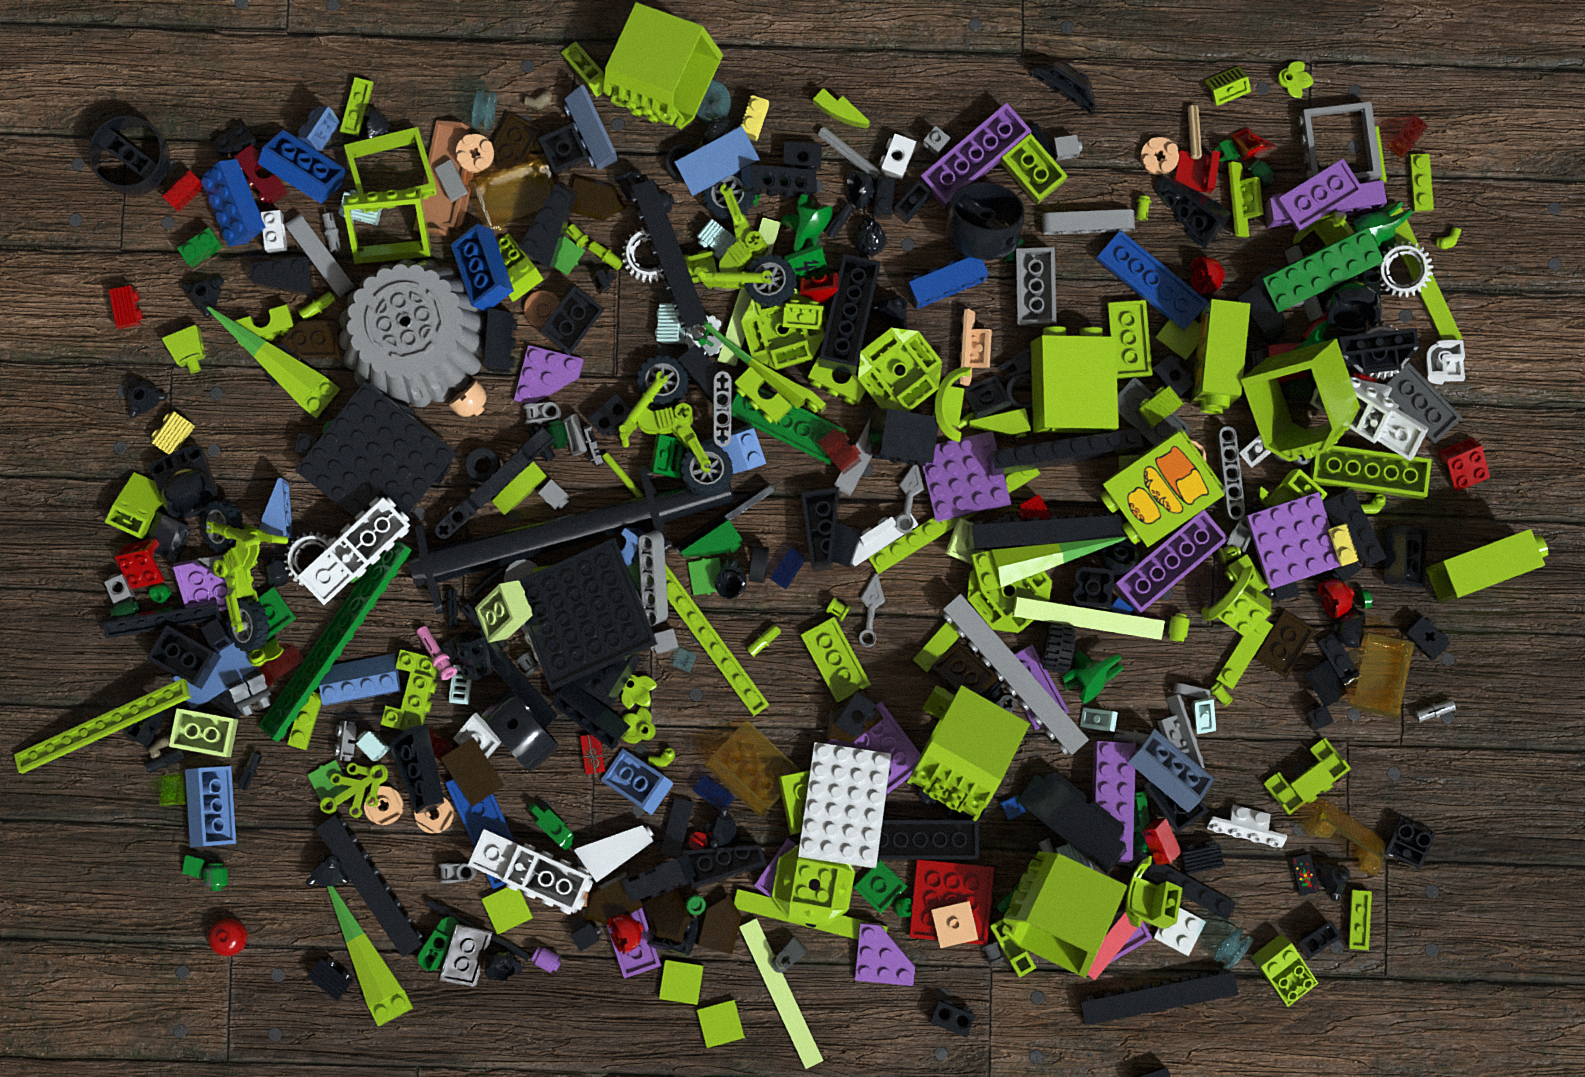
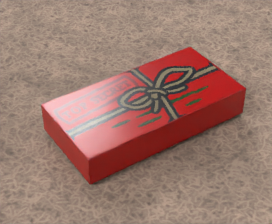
M593 735L580 736L586 775L605 772L601 741Z

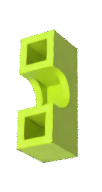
M287 304L270 309V322L263 328L256 327L251 316L234 321L265 341H271L274 339V336L280 334L285 336L295 326L291 309Z
M818 357L808 376V380L811 381L810 384L819 389L820 387L827 389V393L834 397L839 395L845 398L844 401L854 406L855 403L859 405L866 389L858 380V376L852 374L848 382L844 384L836 383L832 378L834 370L818 367Z
M750 366L734 382L736 386L735 391L741 397L746 396L750 400L748 403L756 411L760 409L764 413L762 416L770 424L773 422L776 425L792 409V405L779 393L772 399L766 400L761 398L758 394V389L764 383V379Z
M1003 916L991 923L989 927L1015 973L1020 978L1036 969V966L1028 952L1017 946L1002 932L1004 925L1010 927L1003 922Z

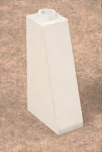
M642 825L579 847L574 851L594 880L598 882L654 842L652 837L655 835L649 826L645 828Z

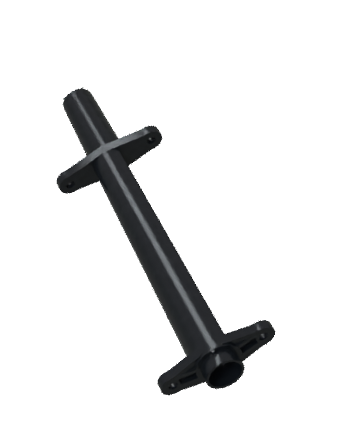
M641 464L638 467L646 496L431 548L429 547L423 522L414 523L419 555L408 557L412 578L416 587L427 584L435 612L440 614L444 613L439 582L620 533L625 528H638L653 523L654 529L660 531L663 535L666 555L669 554L668 550L672 548L669 538L665 539V522L733 503L734 495L731 484L729 482V486L726 489L724 488L723 492L720 494L716 493L714 496H700V494L693 493L686 486L657 493L649 479L653 477L650 472V466L646 467V464Z

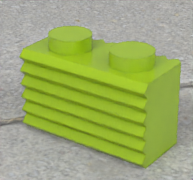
M1162 386L1154 392L1156 396L1153 399L1146 398L1139 404L1141 408L1138 410V413L1151 429L1184 404L1170 386L1166 389Z

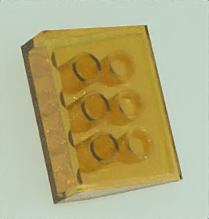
M748 720L705 763V766L760 818L782 796L778 777L802 772Z

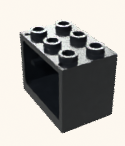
M872 408L865 454H871L873 459L889 460L891 462H901L916 466H926V463H933L938 433L936 417L887 408Z

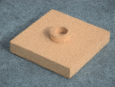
M970 901L931 910L940 948L978 940Z

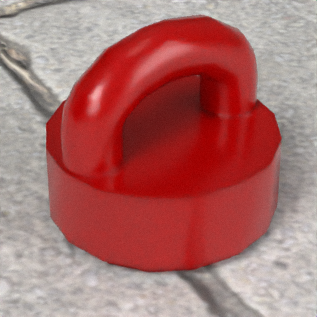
M695 832L689 838V845L693 850L705 849L708 844V838L702 832Z

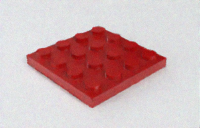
M917 859L909 937L938 940L931 910L970 901L978 940L965 943L987 945L994 867Z

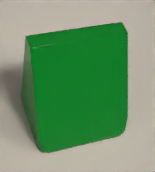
M187 854L184 859L182 873L201 879L207 860Z

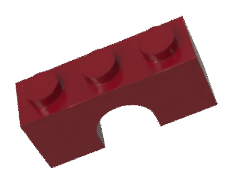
M251 144L234 156V159H238L242 171L247 174L248 178L246 181L252 188L256 186L259 190L258 197L263 203L267 201L271 206L289 192L275 174L266 179L259 178L258 172L262 167L258 164L260 153Z

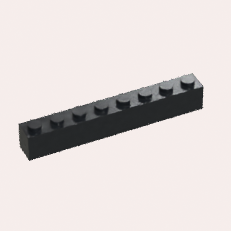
M654 178L632 186L633 192L630 195L633 203H638L639 205L638 216L640 221H645L647 226L644 228L647 239L651 238L653 245L650 247L654 257L658 256L660 263L657 264L661 275L665 274L667 281H664L667 292L671 291L674 297L671 299L674 310H679L680 316L677 318L681 328L685 327L686 331H690L708 324Z
M1139 428L995 450L990 452L987 461L991 476L1138 453L1143 447Z
M1115 512L1103 513V516L1097 517L1095 513L1085 514V517L1078 518V515H1068L1066 519H1059V516H1050L1048 520L1033 517L1029 518V521H1022L1021 518L1011 519L1007 523H1003V520H993L992 524L976 521L967 528L970 551L1124 537L1121 515H1115Z
M333 816L317 827V832L332 854L341 862L342 869L401 956L406 957L424 944V935L419 929L416 930L414 928L412 917L408 913L405 914L401 909L403 905L398 897L394 898L390 893L392 888L386 880L382 881L379 876L381 872L375 864L371 865L368 860L370 858L369 854L364 848L361 850L357 844L359 842L357 836L353 832L350 834L346 828L349 826L342 816Z
M1228 968L1216 970V974L1209 975V972L1198 973L1196 978L1190 979V976L1179 977V981L1171 982V979L1159 981L1160 985L1152 986V983L1140 985L1141 989L1133 990V987L1121 989V993L1114 994V991H1107L1102 993L1103 996L1096 998L1095 995H1087L1083 997L1084 1000L1079 1001L1084 1025H1091L1236 996L1239 993L1235 974L1233 971H1228Z

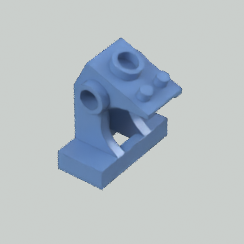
M625 528L621 533L626 538V546L622 550V554L627 567L633 565L639 556V538L646 534L639 528Z

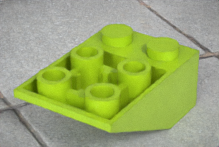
M508 233L499 239L497 244L514 290L508 296L514 302L544 279Z
M134 472L112 505L105 523L144 540L152 525L156 511H159L162 505L155 481Z
M1282 934L1251 956L1258 969L1288 1007L1318 984L1293 944Z

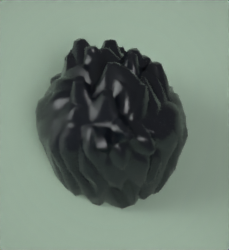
M368 106L366 112H364L366 127L363 129V134L367 136V139L389 134V119L385 118V114H382L379 109L374 110Z
M725 116L717 119L712 117L704 130L703 137L707 139L708 143H711L737 129L738 125L733 120L725 119Z
M852 171L846 180L849 186L846 193L847 197L855 205V209L859 211L866 207L867 203H871L870 199L874 198L873 195H875V185L870 173Z
M863 217L862 224L858 225V229L854 233L856 246L864 255L872 257L880 254L886 245L887 238L885 232L873 217L871 220Z
M736 559L729 563V560H726L724 565L721 566L720 572L717 573L714 581L716 591L721 597L730 600L738 597L746 589L747 577Z
M498 951L494 954H487L488 958L485 960V975L487 979L506 981L510 976L523 973L521 969H524V966L521 965V961H517L516 957L514 958L513 954H510V951Z

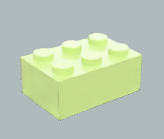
M519 580L499 584L475 607L488 643L508 639L533 615Z
M177 708L169 747L231 758L239 719Z

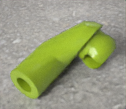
M1452 227L1449 236L1439 237L1436 240V246L1441 247V249L1454 247L1460 236L1461 229Z
M1378 494L1370 504L1360 505L1365 514H1376L1384 507L1386 498L1383 494Z
M666 748L659 757L649 756L648 765L666 767L674 760V750Z

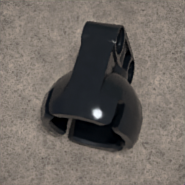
M1366 270L1324 291L1326 318L1337 331L1346 334H1360L1368 330V324L1373 328L1378 323L1382 314L1381 276L1378 272Z
M193 445L154 461L150 465L149 470L153 475L164 509L172 517L178 518L181 515L183 518H192L205 512L204 508L208 506V503L217 501V486L211 473L208 459L201 447Z

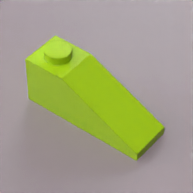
M577 42L563 50L561 54L596 98L601 95L604 90L605 79L603 71Z
M1025 408L971 420L968 423L971 428L987 432L993 431V433L1008 437L1015 436L1016 439L1026 437V433L1031 431Z

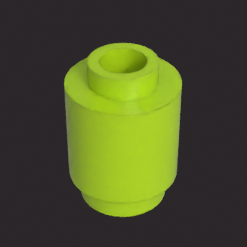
M1175 613V616H1171L1168 630L1169 640L1184 642L1185 638H1187L1190 623L1187 615Z

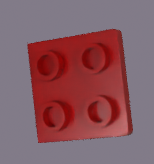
M1181 150L1179 152L1175 180L1198 192L1211 194L1215 189L1220 152L1212 151L1210 155L1202 154L1200 159H1192L1191 152Z
M1473 437L1438 451L1439 458L1448 466L1453 489L1456 492L1490 478L1483 447Z
M156 538L124 545L115 556L131 589L158 584L164 581L152 556L159 546Z

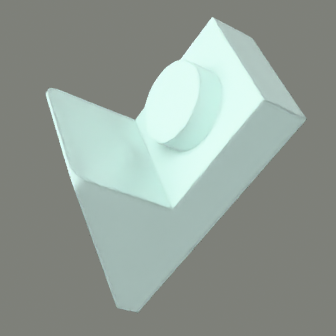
M1213 697L1193 701L1191 708L1194 713L1196 733L1216 731Z
M1083 708L1080 727L1115 732L1118 712Z

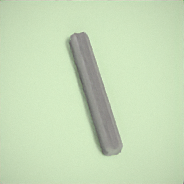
M822 127L819 130V137L863 172L870 173L873 180L877 179L881 172L826 127Z

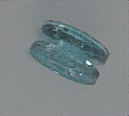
M714 80L711 81L696 113V117L701 121L710 123L712 117L717 119L722 116L726 117L729 114L731 108L730 94L722 83ZM709 99H714L712 105L708 104Z
M478 89L472 113V127L474 129H478L481 122L484 121L485 131H491L497 106V93L495 91H491L488 98L485 99L484 89Z
M1239 927L1223 941L1213 956L1216 962L1226 958L1223 964L1226 970L1231 969L1243 957L1253 942V938L1250 936L1240 940L1243 930Z

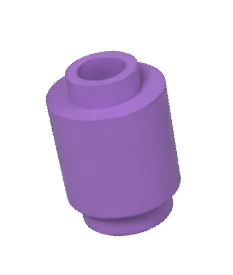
M538 947L531 961L535 962L534 965L549 973L553 970L557 971L562 962L559 960L560 955L544 947L543 949Z

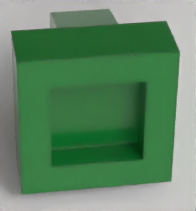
M1225 140L1219 143L1220 145L1215 149V151L1224 152V156L1219 159L1220 162L1235 160L1240 157L1232 140Z

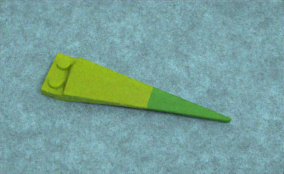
M207 307L214 317L291 397L316 419L320 417L341 391L338 386L322 374L211 307Z
M709 323L703 325L797 409L806 402L808 404L807 407L814 413L819 412L821 414L826 409V403L811 390L783 377L752 358L725 338Z
M1126 537L995 549L971 555V560L979 591L983 593L1000 589L1125 540Z
M327 886L368 1009H370L377 1026H381L413 1009L414 1007L405 989L367 937L334 886Z

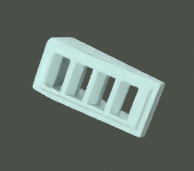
M460 665L453 666L457 671H461ZM456 672L451 680L449 703L469 705L472 680H467V683L456 682L457 678L463 679V676L458 675ZM456 686L466 687V690H455V689H456ZM455 694H465V697L457 698Z

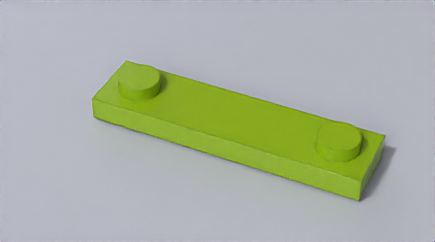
M1264 620L1247 637L1242 636L1215 680L1233 690L1273 625Z
M946 622L913 659L925 672H928L931 666L958 639L959 634L955 631L957 627L954 623L951 622L949 624Z

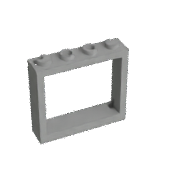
M1371 102L1304 109L1299 116V127H1302L1303 134H1301L1302 146L1305 145L1306 153H1304L1303 158L1304 163L1308 166V171H1306V178L1308 180L1319 174L1311 117L1356 111L1361 112L1369 171L1353 174L1358 182H1364L1369 179L1378 180L1382 176Z

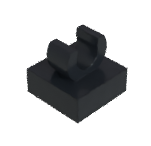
M603 269L596 271L592 276L599 294L605 293L610 288L613 280L616 279L613 272L605 274Z

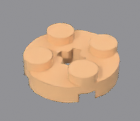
M479 134L464 136L456 147L458 163L464 170L471 173H478L487 169L494 159L492 143L486 137ZM478 149L480 156L472 158V154L469 152Z
M1152 138L1144 145L1141 151V163L1145 170L1152 175L1162 176L1174 170L1178 163V147L1167 138ZM1155 153H1163L1165 159L1158 161Z
M379 787L377 795L379 803L376 807L368 806L365 799V814L369 820L376 824H391L398 820L403 813L404 803L402 796L392 787ZM371 798L369 803L374 804L375 798ZM382 800L389 803L386 811L379 809L380 801Z
M443 797L445 803L437 808L438 818L431 819L429 812L415 813L416 823L419 828L427 833H440L446 830L454 818V808L450 801Z

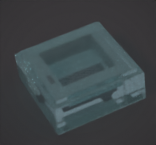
M679 648L672 666L690 673L697 655Z

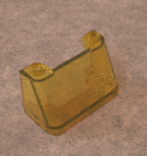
M545 157L485 176L474 182L490 229L495 230V232L504 230L508 221L540 211L555 186Z
M1368 633L1367 637H1363L1361 648L1365 650L1355 694L1351 693L1349 705H1353V710L1398 721L1415 645L1414 642Z
M1331 803L1320 804L1302 830L1309 836L1315 834L1320 838H1329L1337 831L1360 847L1356 854L1360 861L1358 870L1365 875L1377 876L1383 866L1385 854L1384 840Z

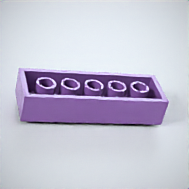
M1006 103L924 172L920 177V181L933 192V197L945 209L949 206L956 190L964 185L976 183L996 166L1006 153L1027 137L1032 130Z
M1366 180L1365 183L1360 184L1364 189L1362 193L1331 212H1344L1346 216L1378 211L1387 203L1383 180ZM1282 193L1272 195V198L1263 206L1267 228L1293 224L1278 201V198L1283 196Z
M1202 510L1137 564L1136 567L1118 580L1114 587L1135 612L1140 614L1229 538L1206 511Z
M1097 741L1093 744L1092 802L1097 803L1124 825V836L1120 840L1126 844L1127 852L1118 862H1130L1133 860L1135 768L1128 762L1136 751V743Z

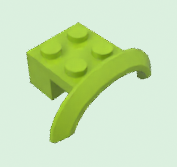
M1330 212L1297 232L1293 243L1300 242L1305 236L1315 230L1326 246L1354 233V231L1345 221L1346 214L1344 212Z
M961 367L950 372L942 380L939 389L935 391V408H933L931 416L936 417L940 430L948 438L956 442H960L961 432L955 428L959 426L964 389L952 387L951 385L961 377H970L971 367Z
M1300 469L1291 470L1270 497H1268V492L1262 486L1258 489L1260 500L1266 508L1316 492L1320 493L1322 500L1327 495L1320 486Z
M1249 566L1240 572L1234 586L1216 605L1211 608L1203 607L1201 609L1204 620L1210 621L1219 618L1234 630L1247 637L1272 613L1271 600L1257 590L1251 595L1244 591L1252 576L1253 566Z
M1149 856L1140 862L1131 877L1126 894V915L1128 922L1133 927H1141L1143 920L1159 928L1166 929L1177 924L1182 887L1168 881L1155 885L1141 879L1144 871L1151 865L1152 856Z

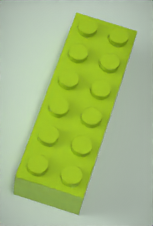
M1332 445L1330 450L1315 455L1311 460L1309 478L1317 485L1343 489L1353 488V490L1415 499H1424L1428 496L1432 459L1414 457L1409 461L1399 454Z

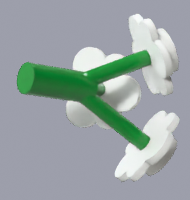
M706 315L708 323L719 331L721 321L713 315ZM705 327L704 334L700 333L699 329L686 331L685 335L687 338L684 339V342L688 344L689 349L696 344L699 348L702 346L709 354L708 356H712L714 353L718 354L719 348L723 346V343L714 335L713 337L708 336L709 331Z

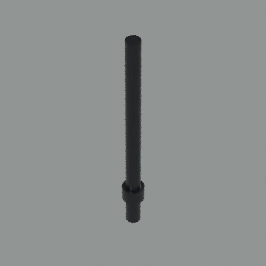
M428 899L425 905L438 912V915L443 918L453 916L458 920L459 924L482 928L451 911L450 907L444 904L442 906ZM492 933L491 942L526 961L529 960L530 953Z

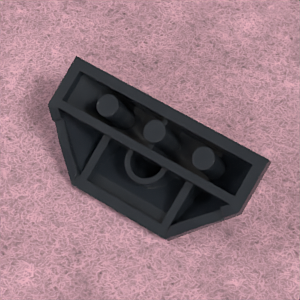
M1060 61L1032 67L1030 71L1031 76L1089 114H1094L1097 107L1092 84L1085 74H1078L1071 65L1065 62L1061 63Z
M1417 328L1339 338L1343 358L1362 375L1401 370L1419 348Z

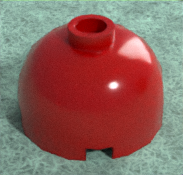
M1207 256L1196 257L1192 261L1190 270H1193V276H1190V282L1193 290L1200 294H1210L1217 291L1225 278V271L1220 262L1213 257Z
M1339 579L1328 580L1318 585V595H1322L1324 599L1321 602L1322 606L1331 618L1343 616L1351 609L1354 596L1351 586H1347Z
M618 914L607 920L608 928L612 927L613 930L610 936L616 949L622 952L623 955L636 949L642 938L641 932H643L641 922L636 921L634 917L628 914Z
M226 917L217 920L208 932L210 948L221 956L230 957L240 953L245 948L248 939L245 925L235 918Z

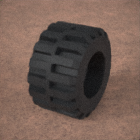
M1054 622L1049 624L1042 652L1041 665L1043 670L1065 674L1068 672L1075 647V626Z

